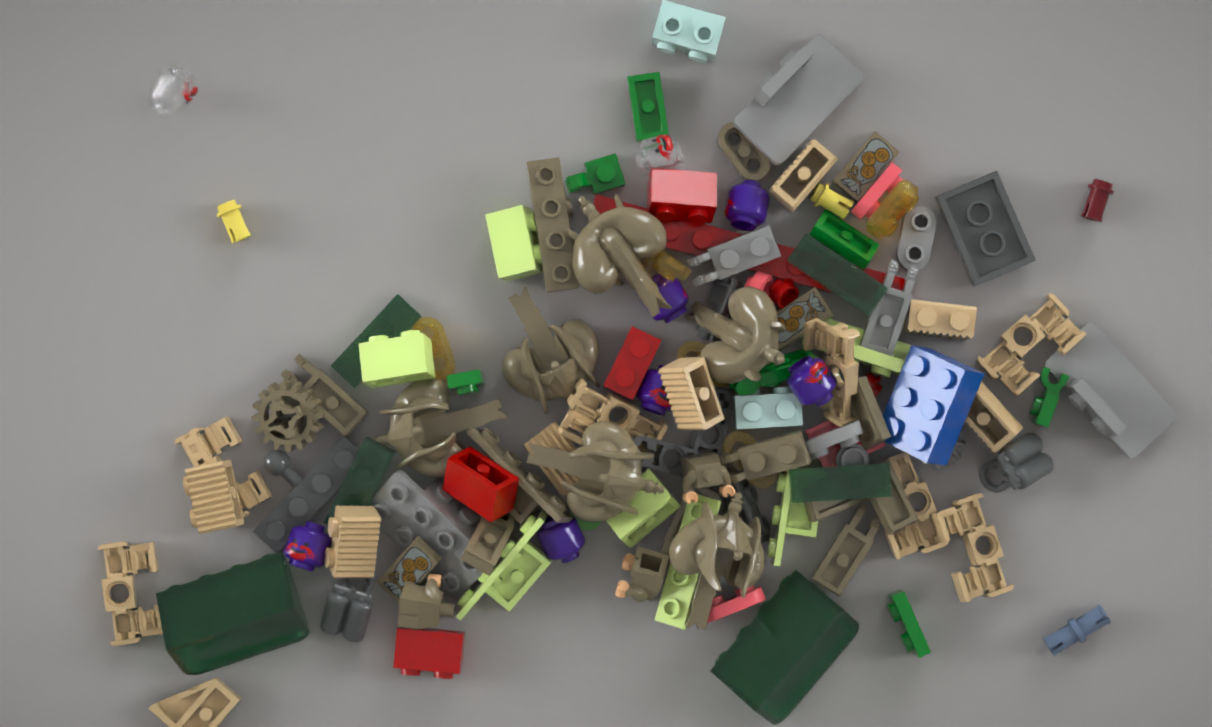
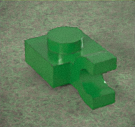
M616 153L585 162L586 173L566 177L567 180H565L569 193L591 186L593 194L596 195L626 185Z
M1042 367L1039 379L1045 389L1040 397H1034L1029 414L1033 415L1032 423L1048 428L1060 397L1058 396L1060 390L1067 383L1069 376L1060 374L1059 380L1052 384L1048 380L1050 369Z

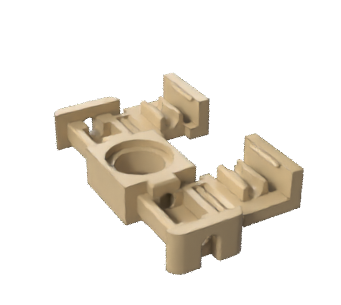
M1052 293L1046 296L1049 301L1030 318L1025 314L1000 337L1002 342L986 357L982 359L979 355L976 360L981 369L984 368L992 380H998L999 376L997 373L1002 376L1000 378L1002 383L1016 398L1040 377L1037 372L1032 371L1029 373L1023 366L1025 362L1019 359L1041 342L1046 335L1048 336L1046 338L1048 341L1053 339L1059 346L1057 351L1062 356L1087 335L1084 331L1081 332L1069 318L1065 320L1062 317L1063 315L1067 318L1070 312ZM1020 328L1027 329L1032 334L1031 343L1025 346L1018 345L1013 337L1014 332Z
M815 318L804 322L803 349L805 351L813 348L825 349L826 354L830 355L826 357V365L835 376L837 384L832 391L833 398L820 406V408L829 410L823 413L827 420L843 427L856 420L851 417V398L853 394L857 393L859 363L854 361L855 338L860 337V333L854 328L848 330V325L844 323L831 326ZM839 369H840L841 372L843 373L844 381L842 380V378H841V376H840Z
M584 379L577 381L575 385L576 393H571L567 398V403L571 409L568 410L558 427L560 435L582 446L584 431L590 424L596 423L595 419L597 422L606 421L617 424L627 431L631 437L640 435L661 440L668 428L662 418L658 423L640 414L637 405L610 392L607 396H604L586 387L587 383ZM620 406L626 409L625 417L622 420L614 422L609 419V413L613 408ZM570 427V428H572V429H574V430H576V431H578V432H580V433H582V434L579 435V434H577V433H575V432L569 430L568 428ZM642 441L641 445L637 447L640 452L646 453L648 449L643 448Z
M224 417L205 429L203 427L193 428L187 434L175 439V445L182 444L194 467L222 461L219 455L223 453L221 451L223 447L227 445L233 447L243 442L230 417ZM222 427H225V429H226L228 435L230 436V438H231V440H232L231 442H230V440H229L227 434L225 433V431H224V429H223ZM255 471L248 475L249 480L241 485L239 481L236 482L241 509L246 507L250 509L264 500L273 497L260 471ZM252 479L255 481V483H256L258 489L260 490L261 494H259V492H258L257 488L255 487V485H254ZM242 510L243 518L250 514V510L244 512Z
M904 451L886 458L885 461H890L907 497L913 492H920L925 497L926 502L923 509L915 511L919 520L889 535L884 531L896 560L918 550L922 553H929L946 546L949 542H940L931 516V514L937 512L930 491L926 481L919 482L909 456L910 454Z
M982 493L971 494L965 498L954 500L952 502L953 507L931 514L940 542L950 541L949 535L958 533V536L962 535L972 567H969L970 572L962 574L961 571L951 574L960 602L971 601L970 599L981 595L983 597H995L1014 588V584H1006L998 558L1003 557L1004 554L994 525H986L978 498L984 497ZM980 536L986 537L990 542V549L984 555L980 554L975 547L976 540Z
M126 541L102 544L97 548V550L103 549L107 578L101 581L105 611L112 612L115 640L110 642L112 646L137 643L141 640V637H136V634H142V637L167 633L163 604L154 605V609L143 611V607H138V610L133 611V608H137L133 575L138 574V570L149 568V572L159 571L155 542L130 545V549L124 548V546H129ZM116 584H123L128 588L129 596L123 603H117L111 598V589Z

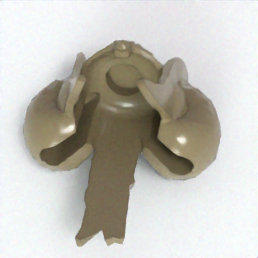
M618 194L614 196L616 208L602 214L596 210L594 204L590 203L591 200L587 201L584 196H581L579 198L580 208H582L583 213L587 216L589 223L579 235L569 228L566 229L568 234L575 240L572 267L579 284L594 294L604 293L614 285H624V282L617 278L620 272L629 282L631 288L636 290L652 317L661 314L659 308L671 309L672 306L665 301L659 292L657 284L646 270L649 258L657 256L666 247L667 236L662 223L647 211L624 207Z
M747 286L737 289L731 294L728 300V309L732 319L720 313H715L699 301H695L694 305L691 306L694 313L685 315L687 320L696 322L702 329L707 330L712 335H715L716 338L722 340L707 344L700 353V357L704 356L711 379L715 382L734 384L746 378L752 381H759L761 379L759 371L771 362L778 365L785 361L784 355L778 351L779 333L786 331V327L778 322L775 304L771 298L760 289Z
M527 287L523 288L520 297L516 293L509 297L510 302L525 325L524 330L527 332L533 345V349L529 348V338L526 337L523 339L521 347L513 349L504 357L502 371L510 387L521 395L540 401L545 414L549 412L548 401L564 398L567 401L571 393H576L575 385L579 379H584L585 382L589 380L596 387H600L599 382L593 375L599 355L597 336L590 325L582 320L573 319L565 322L560 327L552 324L547 326L540 310L534 305ZM551 330L556 334L555 338L552 337Z
M437 379L415 381L402 391L393 408L379 411L380 414L391 415L390 431L386 435H379L377 438L373 437V441L368 442V447L371 449L375 447L378 450L379 448L393 446L402 458V461L394 466L395 470L409 466L426 476L441 478L445 477L448 458L464 449L462 443L456 439V433L467 431L470 428L481 427L495 420L508 419V416L499 411L503 407L500 399L470 409L465 407L462 410L446 413L445 411L449 410L448 405L450 403V393L447 386Z
M606 421L590 424L582 437L583 447L572 452L562 451L557 448H546L536 445L531 441L528 443L533 454H528L527 463L558 469L560 473H567L581 479L574 485L562 481V486L569 491L566 500L568 509L583 521H605L623 511L638 515L639 511L629 505L636 492L641 490L646 493H654V495L656 492H664V487L659 486V482L655 483L653 480H646L641 477V460L651 459L654 457V454L640 452L629 433L617 424Z
M740 492L736 493L734 498H731L732 501L728 505L729 510L724 516L713 515L709 505L704 502L701 517L694 519L681 528L670 545L669 558L671 566L676 571L686 575L700 573L691 602V612L685 624L686 628L696 624L697 629H706L713 598L716 596V591H721L719 582L722 576L728 584L741 589V597L745 598L747 589L752 587L764 572L765 553L760 541V520L758 517H754L748 526L739 517V513L742 510L741 503H743Z

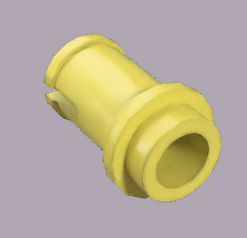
M818 183L809 200L814 202L813 206L817 207L820 205L841 219L847 216L850 211L848 208H851L854 202L829 189V184L827 183L825 185Z
M235 200L217 206L219 213L216 214L218 218H222L232 244L251 236L239 210L242 207L240 204L237 205Z

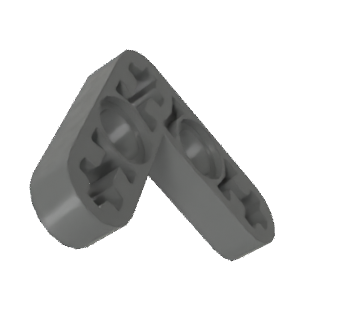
M715 388L717 397L720 394L719 399L724 401L721 409L725 419L713 426L716 429L717 437L710 444L702 440V430H693L689 448L646 436L635 435L631 437L637 446H640L643 441V448L656 451L653 458L641 460L642 467L683 477L681 457L703 454L704 452L697 451L698 446L704 449H713L712 452L718 454V456L721 455L734 404L730 392L723 388ZM674 449L679 456L678 462L674 467L668 468L663 462V455L667 450Z

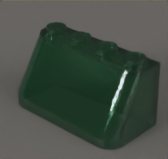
M283 552L267 554L261 559L246 564H237L228 570L216 574L203 575L198 580L183 585H173L167 590L156 593L166 651L182 672L187 675L203 674L297 643L309 635L307 619L288 561Z
M797 570L782 580L779 590L770 600L760 606L758 615L748 626L743 627L739 631L736 641L727 651L722 652L717 657L715 666L710 670L756 713L773 725L781 723L790 715L854 639L859 630V623Z

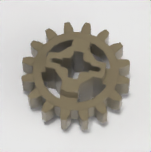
M284 380L280 383V386L274 382L268 386V390L265 389L258 394L261 400L256 401L252 405L254 409L259 411V413L251 417V420L258 421L260 424L254 430L255 433L264 432L266 436L262 442L266 444L270 440L274 441V450L276 451L283 445H285L287 453L293 451L295 447L302 450L307 446V442L312 443L316 440L317 435L314 432H318L323 428V425L317 422V420L324 416V412L316 410V406L321 403V400L315 399L312 401L310 396L313 390L310 388L303 392L301 390L302 382H297L293 387H291L289 380ZM269 408H271V410H272V411H271V414H270V418H269ZM294 412L297 413L291 418H284L282 420L279 419L284 414H292ZM307 415V423H306V425H305L304 419H305V416Z

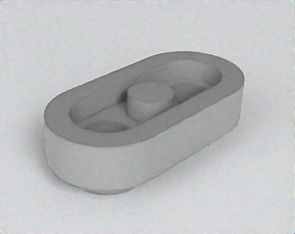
M915 206L907 211L903 217L896 259L898 264L905 270H909L911 266L920 270L930 260L937 220L934 212L928 207ZM917 216H921L926 220L925 227L920 228L916 226L915 218ZM911 248H916L919 251L920 256L917 260L909 257V250Z
M859 420L805 440L810 459L814 460L829 454L827 447L837 443L840 444L841 448H845L859 442L858 435L864 433Z

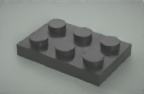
M997 171L935 197L973 287L1036 261Z

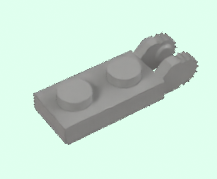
M770 225L711 247L708 249V252L685 260L684 263L686 268H693L701 265L704 261L712 259L716 271L701 274L691 280L693 286L697 287L717 278L721 280L780 257L781 254Z
M890 260L883 284L879 286L859 345L890 356L893 355L913 296L911 291L918 272V268L911 266L906 272L902 291L891 288L898 271V262Z

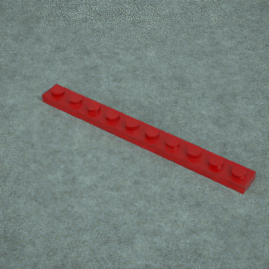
M595 195L593 204L599 213L602 214L616 208L615 199ZM622 202L624 207L647 211L645 207ZM672 220L670 222H661L667 236L665 248L692 256L708 252V249L744 235L707 224L696 225L688 221ZM777 244L781 254L780 257L747 269V271L754 273L760 271L772 275L776 279L784 280L789 277L794 280V284L809 288L817 287L820 291L872 305L885 276V273L869 268L863 270L854 264ZM895 276L891 288L902 291L905 278Z

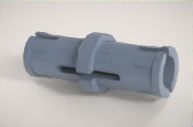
M1099 604L1077 619L1070 618L1067 620V625L1044 637L1043 640L1055 657L1058 653L1076 642H1085L1087 640L1086 636L1110 624L1111 621Z

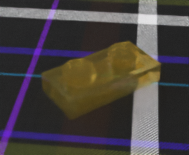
M661 251L657 256L650 258L654 262L651 267L672 282L676 277L685 282L692 272L685 264L665 251Z

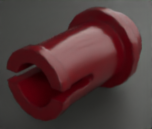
M1094 179L1092 184H1088L1090 192L1081 217L1102 222L1109 195L1114 193L1111 190L1113 184L1099 179Z

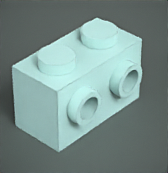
M662 0L651 44L657 45V50L667 54H675L676 51L687 53L688 58L696 62L707 63V59L714 61L726 17Z
M790 387L773 388V394L760 395V389H758L755 394L733 397L734 430L803 426L802 404Z

